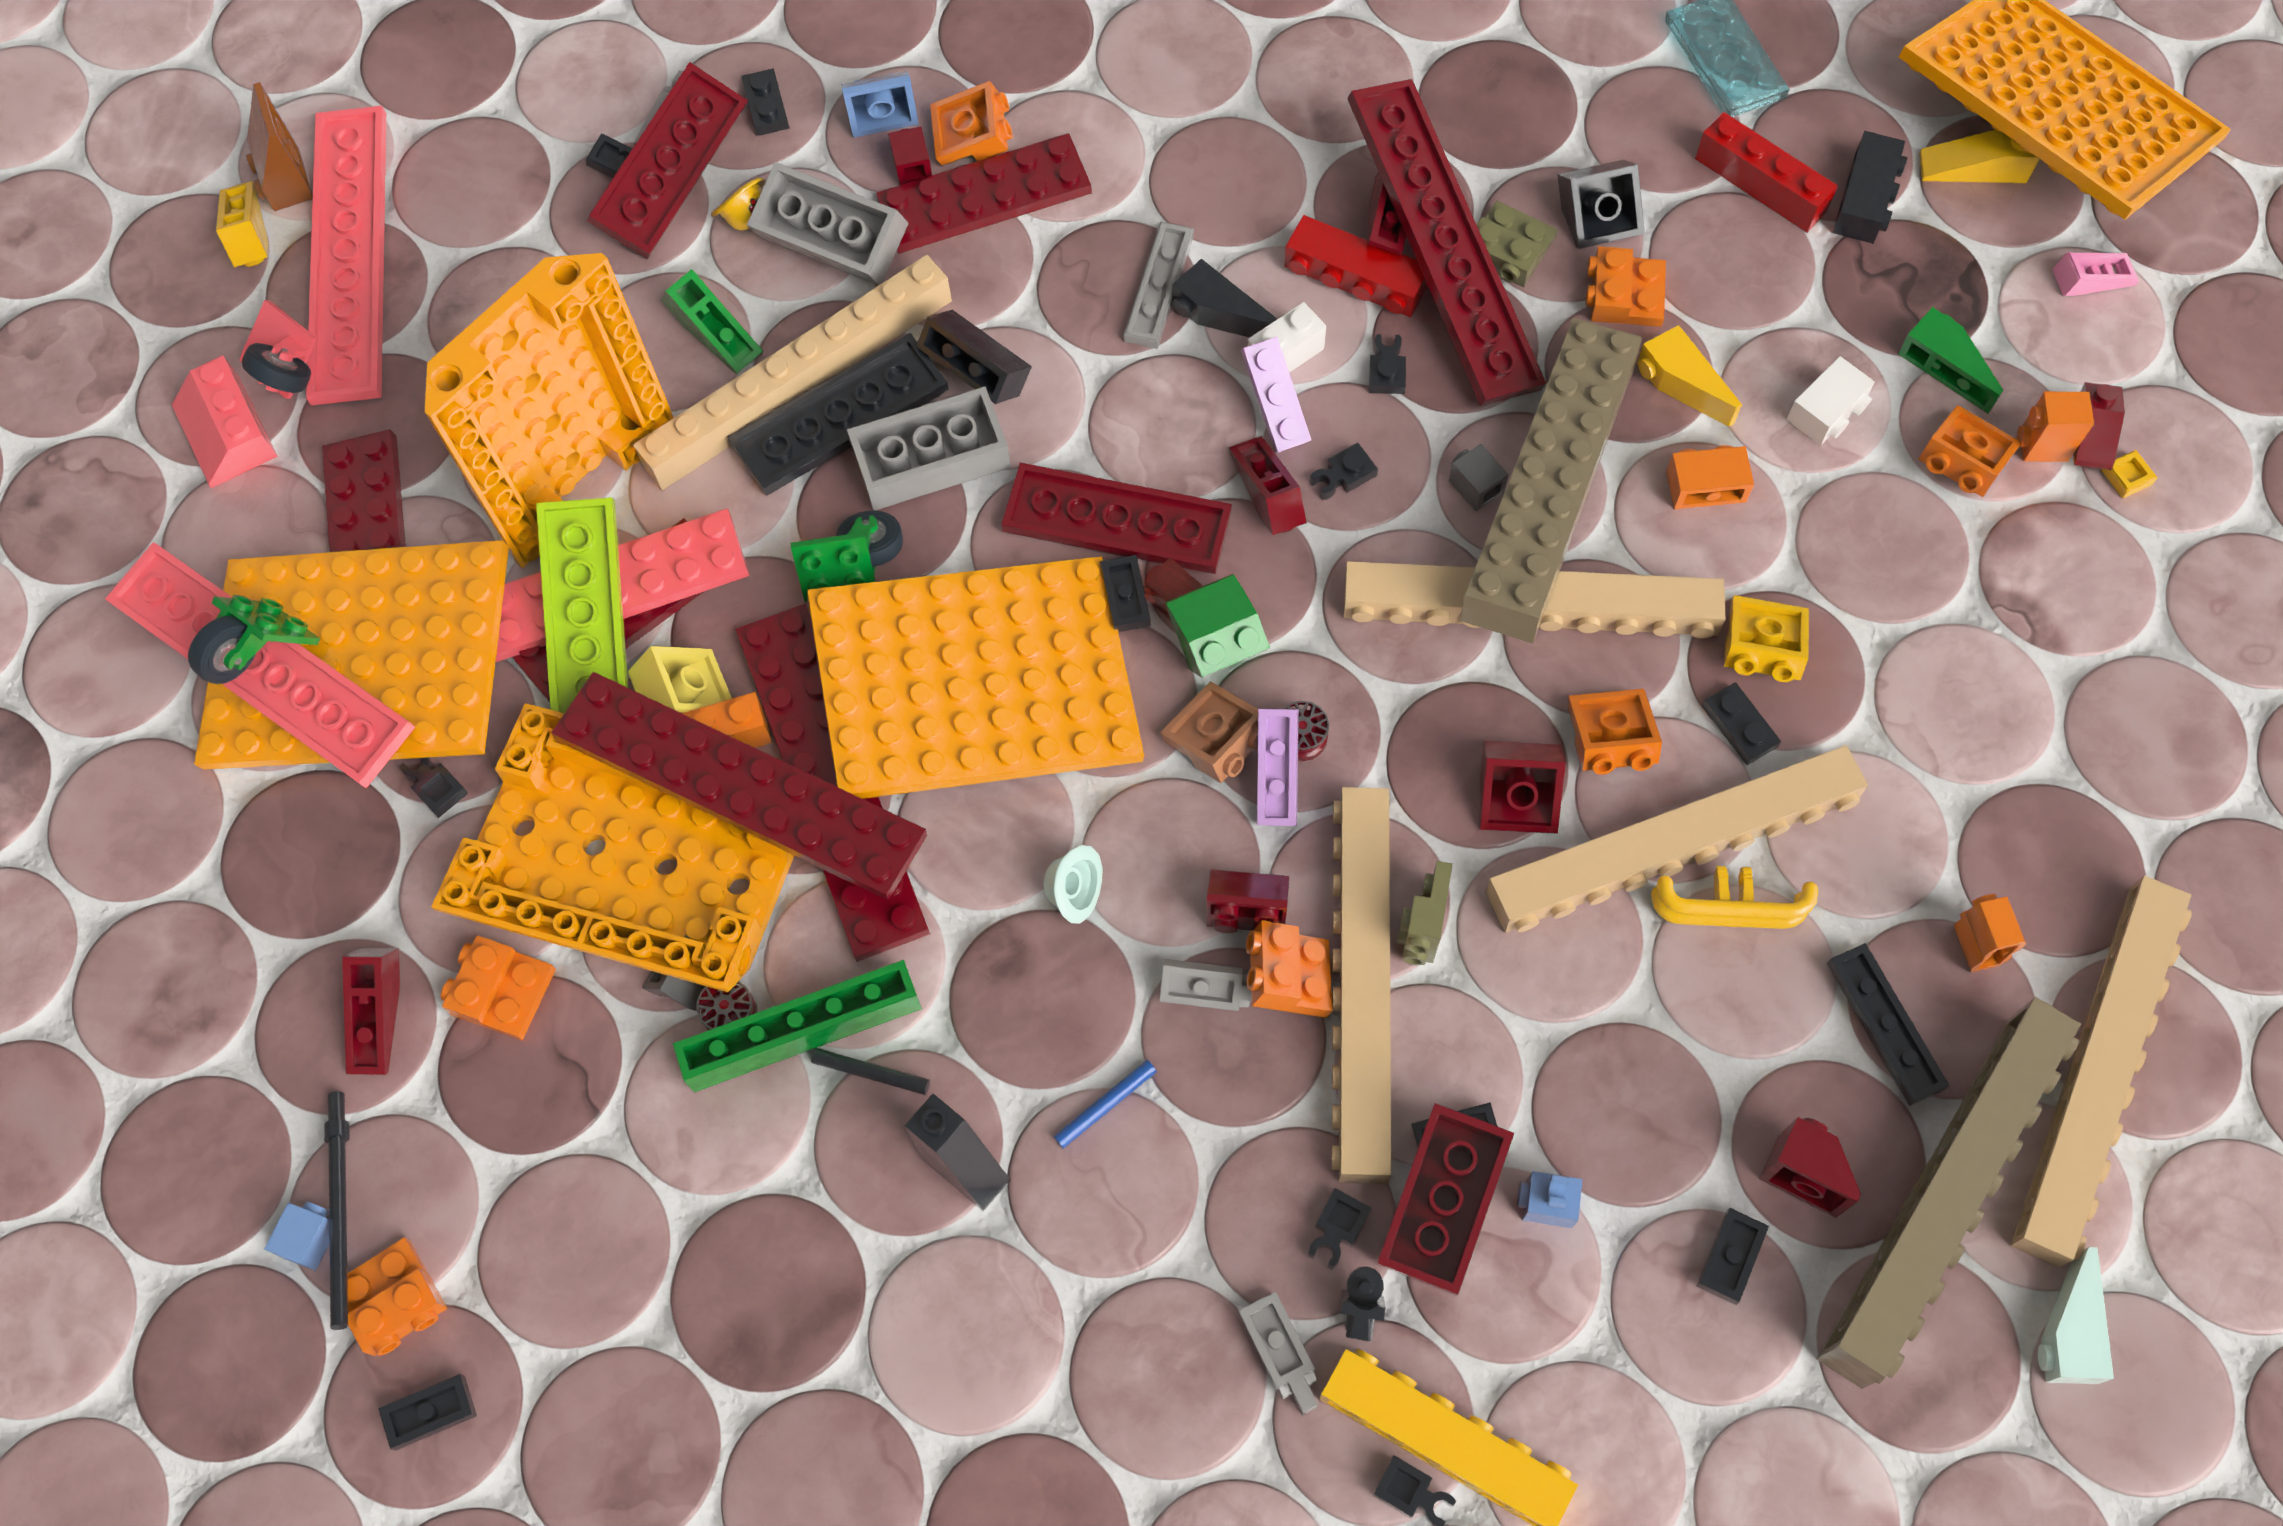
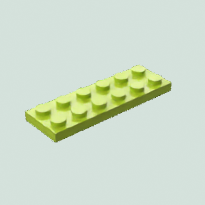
M612 497L536 503L550 709L561 713L567 711L593 672L628 688L615 500Z

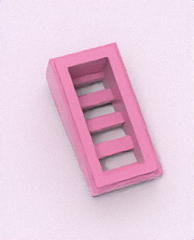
M2067 252L2053 268V274L2063 296H2076L2135 286L2139 282L2127 253ZM2111 266L2115 267L2117 274H2114Z

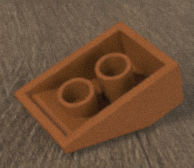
M261 82L253 84L247 134L251 153L247 154L246 158L252 172L258 176V179L254 180V185L261 200L267 199L274 211L312 200V189L298 145Z

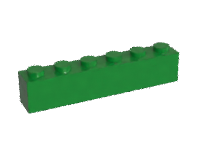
M904 960L675 1042L673 1047L683 1080L695 1093L922 1010L906 963Z

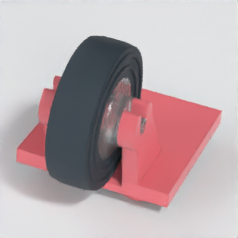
M264 300L239 361L242 362L243 369L254 379L258 380L259 384H265L266 390L278 392L286 399H291L293 393L302 392L309 382L311 370L306 363L317 338L273 302Z

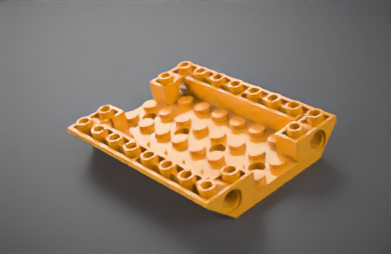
M602 253L545 257L427 362L425 414L501 539L509 546V552L515 562L522 569L530 561H534L540 556L536 503L563 501L561 497L569 494L574 489L576 483L589 471L596 469L605 456H608L627 471L634 463L640 462L633 444L674 418L609 260Z
M525 703L495 767L503 784L477 840L463 837L431 908L439 912L729 992L751 968L795 855L556 741L551 732L564 713ZM522 822H535L534 828L529 834L523 836L516 834V829ZM596 840L606 842L605 848L601 853L597 855L586 853L587 847L591 842ZM668 859L677 861V867L672 873L667 875L658 873V867L663 861ZM738 879H746L750 882L749 888L742 894L736 895L729 892L731 884Z

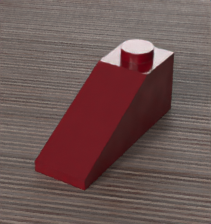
M1378 172L1374 179L1369 201L1367 244L1401 255L1406 234Z
M1262 436L1229 447L1230 455L1255 508L1272 535L1289 532L1295 527L1307 523L1300 486Z
M358 948L342 956L346 1074L386 1075L389 1071L400 991L399 948Z

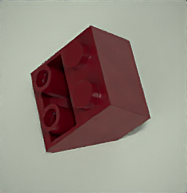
M1211 869L1206 901L1207 927H1214L1215 931L1221 933H1235L1237 929L1254 930L1261 920L1286 924L1289 876Z

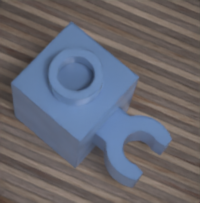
M1532 1171L1527 1179V1183L1520 1182L1517 1207L1524 1208L1523 1221L1573 1228L1579 1220L1583 1179Z

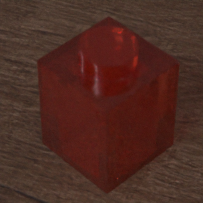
M1170 557L1163 565L1158 564L1147 573L1144 581L1145 596L1151 604L1171 620L1165 602L1200 588L1202 584Z

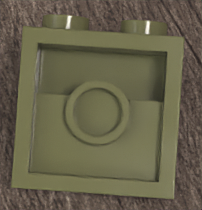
M1497 200L1486 217H1481L1477 223L1479 232L1498 275L1504 281L1515 283L1523 288L1554 242L1558 232L1557 228Z
M1437 861L1434 873H1426L1421 896L1414 895L1412 907L1403 908L1397 943L1404 945L1402 960L1405 963L1425 965L1426 962H1434L1441 939L1453 863Z

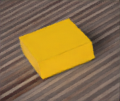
M2137 450L2115 459L2112 470L2101 469L2122 499L2154 484L2158 478Z

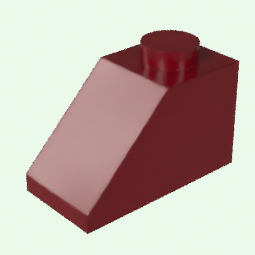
M2085 382L2080 392L2090 393L2094 425L2074 452V465L2112 470L2125 415L2123 388L2108 384Z

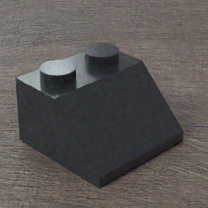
M1619 160L1557 174L1561 209L1576 248L1581 249L1645 234L1638 164Z

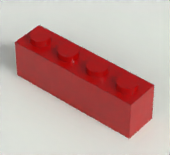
M1725 112L1703 132L1695 157L1697 161L1806 233L1828 211L1838 185Z
M1302 216L1285 246L1284 267L1289 268L1298 275H1306L1321 281L1330 288H1338L1351 293L1362 301H1370L1383 306L1392 313L1412 317L1428 287L1416 259L1367 244L1368 240L1308 216Z

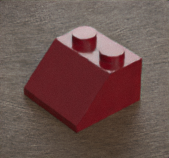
M1483 741L1480 772V830L1558 834L1566 765L1561 745Z
M1797 1117L1777 1137L1759 1179L1837 1218L1858 1202L1861 1192L1838 1137L1827 1132L1828 1128L1815 1119Z

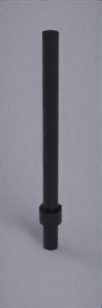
M339 1091L328 1094V1121L324 1123V1141L328 1143L330 1328L332 1330H342L348 1327L345 1142L350 1139L349 1122L345 1120V1094Z

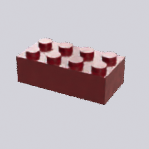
M1434 1103L1377 1265L1457 1296L1515 1133Z

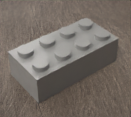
M774 162L747 226L762 239L879 286L883 283L908 226V222L896 209Z
M986 387L847 429L856 462L872 508L875 511L1011 468L1008 445Z

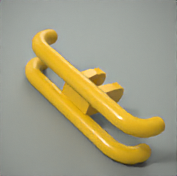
M1716 866L1714 872L1715 900L1681 898L1674 891L1672 879L1666 875L1658 878L1657 886L1651 891V899L1658 915L1674 924L1786 929L1793 928L1802 923L1809 912L1812 911L1817 903L1818 887L1814 882H1805L1802 885V892H1798L1794 896V903L1754 901L1752 868L1741 867L1738 874L1739 898L1738 901H1732L1730 899L1727 867Z

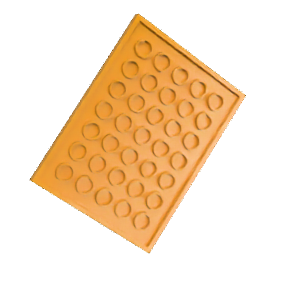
M1973 0L1906 44L1898 56L1913 71L1921 73L1934 82L1939 90L1952 95L1963 103L1967 110L1977 113L1991 123L1995 130L2005 133L2016 141L2024 151L2037 156L2048 164L2052 171L2062 174L2073 182L2081 192L2091 195L2105 205L2109 212L2119 215L2124 220L2222 142L2231 130L2045 0Z
M503 540L228 559L224 592L231 597L233 595H240L260 601L261 598H269L280 603L284 607L283 611L306 622L309 625L307 629L321 638L318 645H299L415 726L414 730L390 759L485 754L509 546ZM208 682L194 765L207 770L330 763L223 684Z
M1102 556L807 590L837 787L863 799L1143 762L1144 751L1118 629H1114L1100 564V561H1103Z

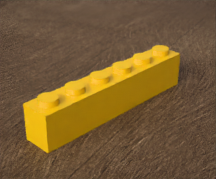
M1356 1348L1354 1353L1348 1349L1345 1350L1319 1400L1532 1526H1559L1578 1487L1577 1483L1569 1479L1571 1476L1570 1471L1550 1460L1547 1461L1546 1465L1530 1456L1532 1450L1516 1439L1509 1437L1508 1441L1505 1442L1491 1434L1494 1428L1484 1420L1474 1415H1470L1467 1420L1453 1411L1455 1405L1443 1396L1432 1393L1428 1397L1414 1389L1417 1383L1407 1375L1396 1370L1390 1375L1378 1368L1379 1360L1359 1348Z

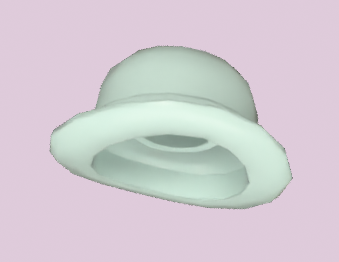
M1080 845L1070 850L1065 856L1054 860L1045 872L1043 879L1044 893L1048 901L1057 907L1061 915L1070 923L1080 924L1091 915L1096 906L1103 874L1099 854L1092 846Z

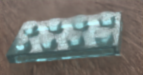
M1698 0L1667 11L1665 22L1722 113L1725 112L1735 117L1787 98L1790 90L1733 0Z

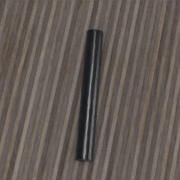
M815 1048L812 1054L811 1063L919 1094L926 1095L930 1086V1079L823 1049Z

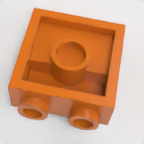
M991 81L930 104L935 157L942 166L969 155H973L977 161L1008 151L1007 140L1013 138V133L1009 122L1004 118V113L1010 110L1009 102L1006 95L1002 91L998 92Z
M1598 246L1596 255L1589 256L1587 277L1593 278V284L1587 287L1585 302L1586 307H1591V321L1662 327L1665 310L1666 260L1634 258L1633 249Z
M1957 405L1932 436L1918 460L1925 463L1930 472L1943 474L1957 482L1962 491L1976 493L1983 498L2014 455L2021 441Z
M1644 688L1570 695L1568 697V710L1575 730L1574 744L1582 771L1593 770L1596 774L1605 775L1619 767L1632 766L1636 771H1644L1651 768L1653 764H1659L1662 740Z
M1261 920L1256 928L1249 932L1246 940V952L1250 954L1251 968L1247 976V988L1251 991L1252 1006L1327 1018L1333 1011L1329 940L1299 935V926Z
M476 935L473 944L466 943L460 951L458 963L461 965V968L456 978L448 979L442 988L441 1000L444 1001L442 1008L451 1016L523 1041L556 968L547 962L518 953L510 946Z
M406 1237L347 1273L348 1326L362 1352L369 1355L382 1356L390 1353L401 1344L400 1339L414 1330L418 1332L430 1327L438 1320L437 1315L448 1309L413 1244Z

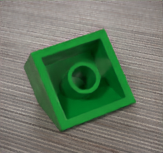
M1230 574L1165 602L1190 671L1200 677H1205L1270 648L1258 613L1234 574Z

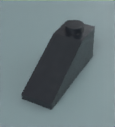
M1200 259L1172 284L1173 306L1181 316L1189 317L1198 325L1250 338L1277 320L1274 315L1203 259Z

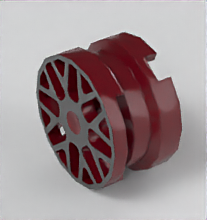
M1297 701L1290 703L1283 709H1291L1293 706L1299 709L1298 761L1313 760L1327 746L1329 731L1327 714L1321 707L1312 702ZM1298 705H1305V706H1304V708L1301 709Z
M740 981L737 984L741 986L735 985L729 992L707 986L700 992L697 1000V1014L707 1030L757 1013V1004L753 996Z

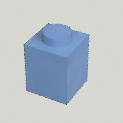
M307 1201L303 1208L287 1203L264 1250L316 1271L329 1246V1219L326 1218L329 1210Z

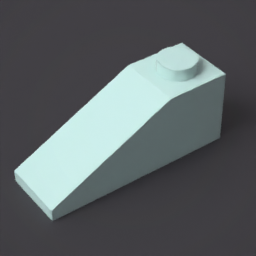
M2098 1247L2084 1249L2078 1260L2074 1259L2071 1261L2042 1335V1344L2038 1348V1363L2040 1369L2045 1371L2046 1383L2100 1384L2114 1379Z

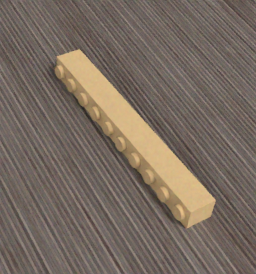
M925 255L634 443L633 446L642 466L662 491L729 448L731 446L728 440L729 436L862 361L926 319L927 316H931L952 302L948 277L928 255Z
M1347 561L1343 618H1351L1357 622L1390 620L1395 624H1407L1411 621L1427 622L1433 626L1457 623L1465 624L1472 628H1479L1478 626L1460 621L1464 596L1475 567ZM1560 571L1539 627L1545 631H1557L1562 628L1578 629L1583 633H1594L1599 630L1616 631L1622 635L1647 632L1661 637L1674 634H1689L1695 638L1718 636L1726 620L1724 579Z
M1845 745L1489 879L1485 892L1504 932L1506 933L1517 929V932H1525L1540 923V919L1553 915L1554 919L1562 918L1575 911V906L1585 902H1589L1590 905L1599 904L1612 896V892L1625 888L1626 892L1636 890L1644 886L1648 882L1647 879L1654 876L1666 875L1671 877L1682 871L1683 866L1696 861L1698 865H1702L1719 856L1718 852L1732 848L1733 851L1742 850L1753 844L1755 838L1767 834L1768 838L1777 837L1788 831L1792 824L1800 821L1804 825L1814 823L1824 817L1825 812L1835 808L1839 812L1848 810L1860 803L1859 798L1868 787V783L1849 748Z
M1342 787L1340 801H1333V824H1340V837H1333V860H1340V874H1333L1332 895L1333 897H1340V911H1333L1332 934L1340 935V949H1333L1332 972L1340 973V987L1332 988L1333 1011H1339V1026H1332V1050H1339V1065H1332V1089L1339 1090V1105H1332L1331 1127L1332 1129L1339 1130V1145H1332L1331 1170H1339V1183L1388 1184L1391 1178L1389 788Z
M2145 875L2129 888L2079 1038V1044L2075 1050L2010 1244L2011 1247L2057 1267H2061L2074 1259L2078 1260L2084 1251L2087 1238L2082 1233L2086 1221H2091L2097 1211L2099 1199L2094 1196L2098 1184H2102L2110 1171L2111 1161L2107 1160L2110 1146L2116 1145L2121 1136L2123 1124L2119 1123L2122 1109L2126 1110L2133 1099L2135 1088L2130 1086L2134 1073H2138L2145 1062L2147 1052L2142 1050L2145 1038L2150 1037L2157 1025L2158 1015L2153 1013L2157 1002L2164 998L2168 990L2170 981L2165 979L2168 967L2173 966L2179 956L2181 945L2176 944L2179 933L2186 929L2192 915V911L2187 909L2192 894Z

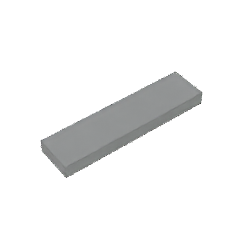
M1160 222L1124 332V342L1158 349L1173 303L1172 284L1182 275L1193 241L1194 228Z

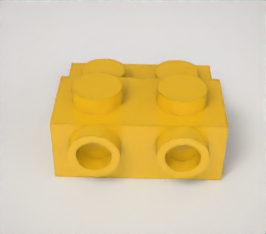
M1733 595L1730 604L1729 631L1725 641L1724 667L1734 668L1740 675H1751L1755 672L1772 675L1779 682H1789L1793 679L1801 680L1809 655V608Z

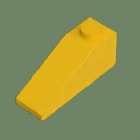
M1997 130L1922 148L1919 152L1922 181L2027 183L2039 161L2037 156L2024 151L2016 141Z
M253 181L222 189L219 194L216 232L234 267L241 265L246 267L255 266L263 262L265 258H268L269 243L257 190Z
M1679 325L1643 344L1637 362L1638 368L1642 376L1647 380L1650 379L1657 390L1728 427L1735 423L1742 406L1741 402Z

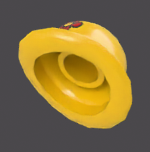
M756 178L746 183L725 202L717 206L711 212V217L720 214L732 228L739 231L750 229L747 224L766 180L764 178Z

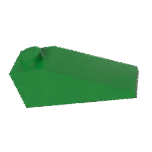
M692 269L665 290L661 298L662 303L685 329L734 373H739L763 352L760 346Z
M1934 307L1926 313L1907 335L1898 355L1987 414L1991 412L2004 391L1964 327L1955 322L1952 317L1943 314Z

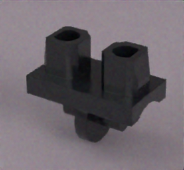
M1362 1266L1354 1269L1348 1277L1347 1290L1342 1289L1340 1308L1341 1314H1347L1345 1325L1347 1338L1372 1342L1375 1319L1384 1321L1386 1309L1384 1296H1382L1384 1282L1380 1273L1374 1268Z

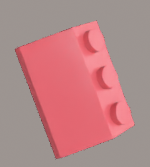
M223 355L189 371L172 403V407L211 488L278 457L240 377Z

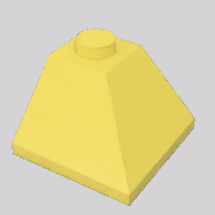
M650 646L628 671L636 692L680 713L732 699L712 649Z

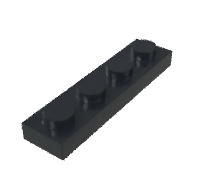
M1864 943L1831 958L1827 962L1828 967L1908 1105H1914L1950 1087L1867 944Z

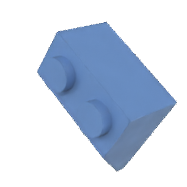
M907 71L841 84L853 138L919 124L910 75Z

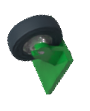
M864 511L844 520L838 527L836 536L790 543L804 602H808L807 590L876 582V567L895 558L902 548L903 535L897 519L883 511Z
M233 595L232 598L214 596L211 603L221 611L215 620L205 625L194 637L188 651V662L191 669L203 680L213 684H223L241 675L249 667L256 653L268 641L318 645L321 638L307 629L309 625L306 622L283 611L284 607L275 600L261 598L260 601L240 595Z

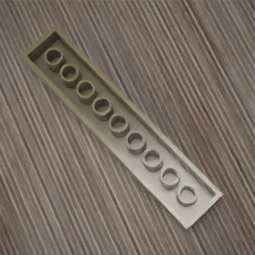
M1577 318L1572 319L1466 590L1460 621L1529 643L1534 642L1635 368L1643 337Z
M2037 997L2033 998L2007 1021L1816 1358L1818 1361L1861 1389L1875 1382L1880 1384L1886 1376L1892 1378L1897 1373L1905 1358L1904 1355L1899 1353L1907 1339L1913 1341L1924 1325L1925 1319L1920 1317V1314L1926 1303L1932 1305L1938 1299L1945 1286V1283L1940 1280L1946 1267L1952 1269L1960 1260L1965 1250V1247L1960 1244L1966 1231L1972 1233L1977 1228L1985 1212L1979 1209L1986 1196L1992 1198L2004 1179V1176L1999 1174L2005 1161L2011 1163L2022 1148L2023 1142L2018 1137L2024 1127L2031 1128L2039 1117L2042 1107L2038 1106L2037 1103L2042 1094L2048 1095L2059 1081L2061 1074L2056 1071L2062 1059L2067 1061L2076 1050L2080 1040L2074 1036L2081 1023Z

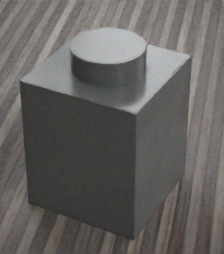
M1482 444L1471 451L1468 449L1463 450L1453 459L1449 482L1475 511H1478L1505 492L1509 474Z

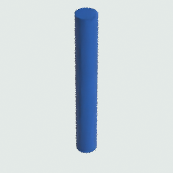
M1148 1060L1144 1061L1053 1136L1055 1141L1062 1149L1068 1146L1157 1072L1154 1066Z

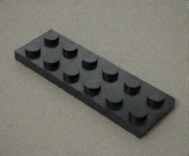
M911 333L728 437L730 445L766 496L852 447L847 429L921 407L949 390L948 382L928 355L916 347L917 341Z

